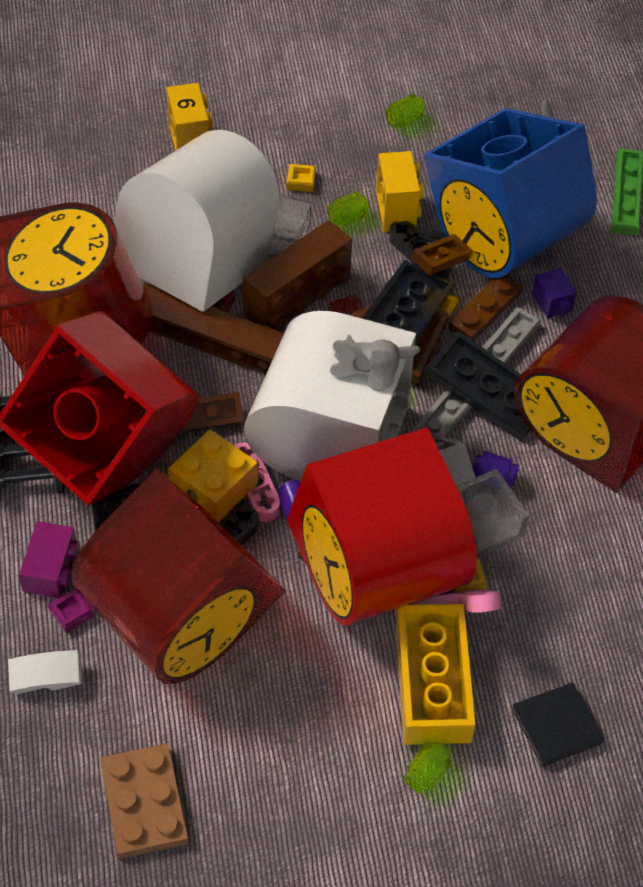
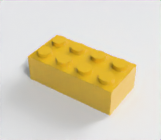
M464 604L406 605L398 608L395 628L403 745L472 743L475 730V715Z

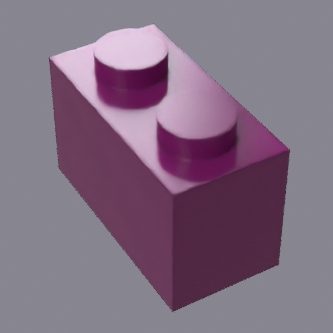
M36 521L19 573L23 592L56 598L61 597L64 586L68 587L71 581L72 568H70L72 559L76 560L80 551V541L76 540L74 527Z

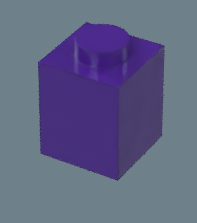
M562 268L535 276L532 295L547 318L565 315L573 311L577 292Z

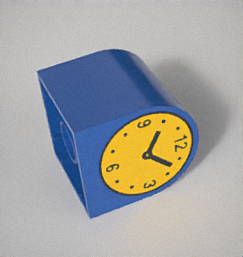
M504 108L423 154L438 219L444 235L448 237L456 234L473 250L470 260L464 263L483 276L489 278L505 276L588 224L594 216L597 206V192L584 124Z

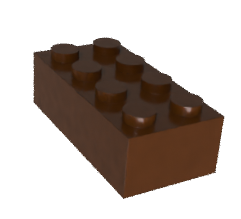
M327 220L242 277L243 315L252 322L267 325L272 329H279L294 315L302 313L307 306L318 299L324 298L330 290L344 284L350 277L352 238L330 220Z

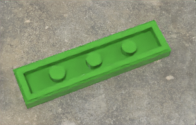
M618 148L611 219V232L636 236L639 234L643 183V151Z

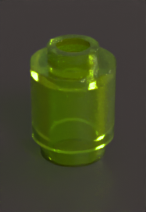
M414 93L391 103L386 108V119L393 128H402L424 117L425 102Z
M354 191L331 201V205L326 207V211L332 223L343 227L367 216L369 203L364 194L360 195L357 191Z
M425 742L405 768L406 774L403 777L405 783L422 795H425L428 790H434L453 764L449 757L451 755L450 751L439 742H434L433 744Z

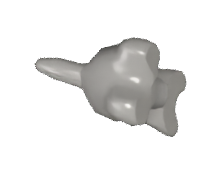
M347 335L346 340H337L333 343V355L339 362L331 366L330 372L339 378L355 374L366 375L370 387L373 389H384L394 383V374L398 369L399 359L414 356L420 351V348L418 346L398 347L393 342L383 339L371 343H356L351 335Z

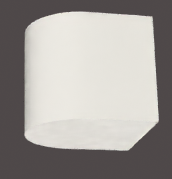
M212 130L203 133L137 174L125 183L118 197L110 262L200 311H206L242 283V277L269 260L279 208L278 184L269 162L254 144L241 135L226 130Z
M313 311L297 316L286 328L245 421L244 435L252 451L274 470L301 481L305 468L309 463L397 437L409 408L414 356L399 359L398 369L394 374V383L390 387L373 389L368 385V377L366 375L355 374L339 378L331 374V366L339 362L333 355V343L337 340H346L347 335H351L356 343H371L383 339L393 342L398 347L415 346L416 333L338 312Z

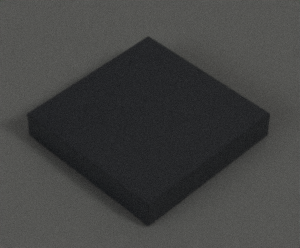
M573 682L517 702L512 706V711L541 767L601 745L604 741L601 732Z

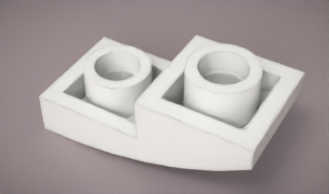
M78 650L38 653L8 659L9 690L16 695L42 688L54 691L83 684L81 652Z

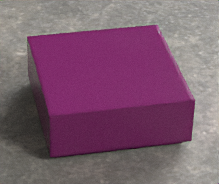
M76 588L48 604V610L65 633L94 617L92 609Z

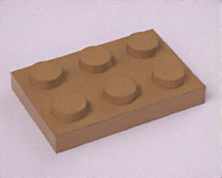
M168 743L100 757L119 859L189 844Z

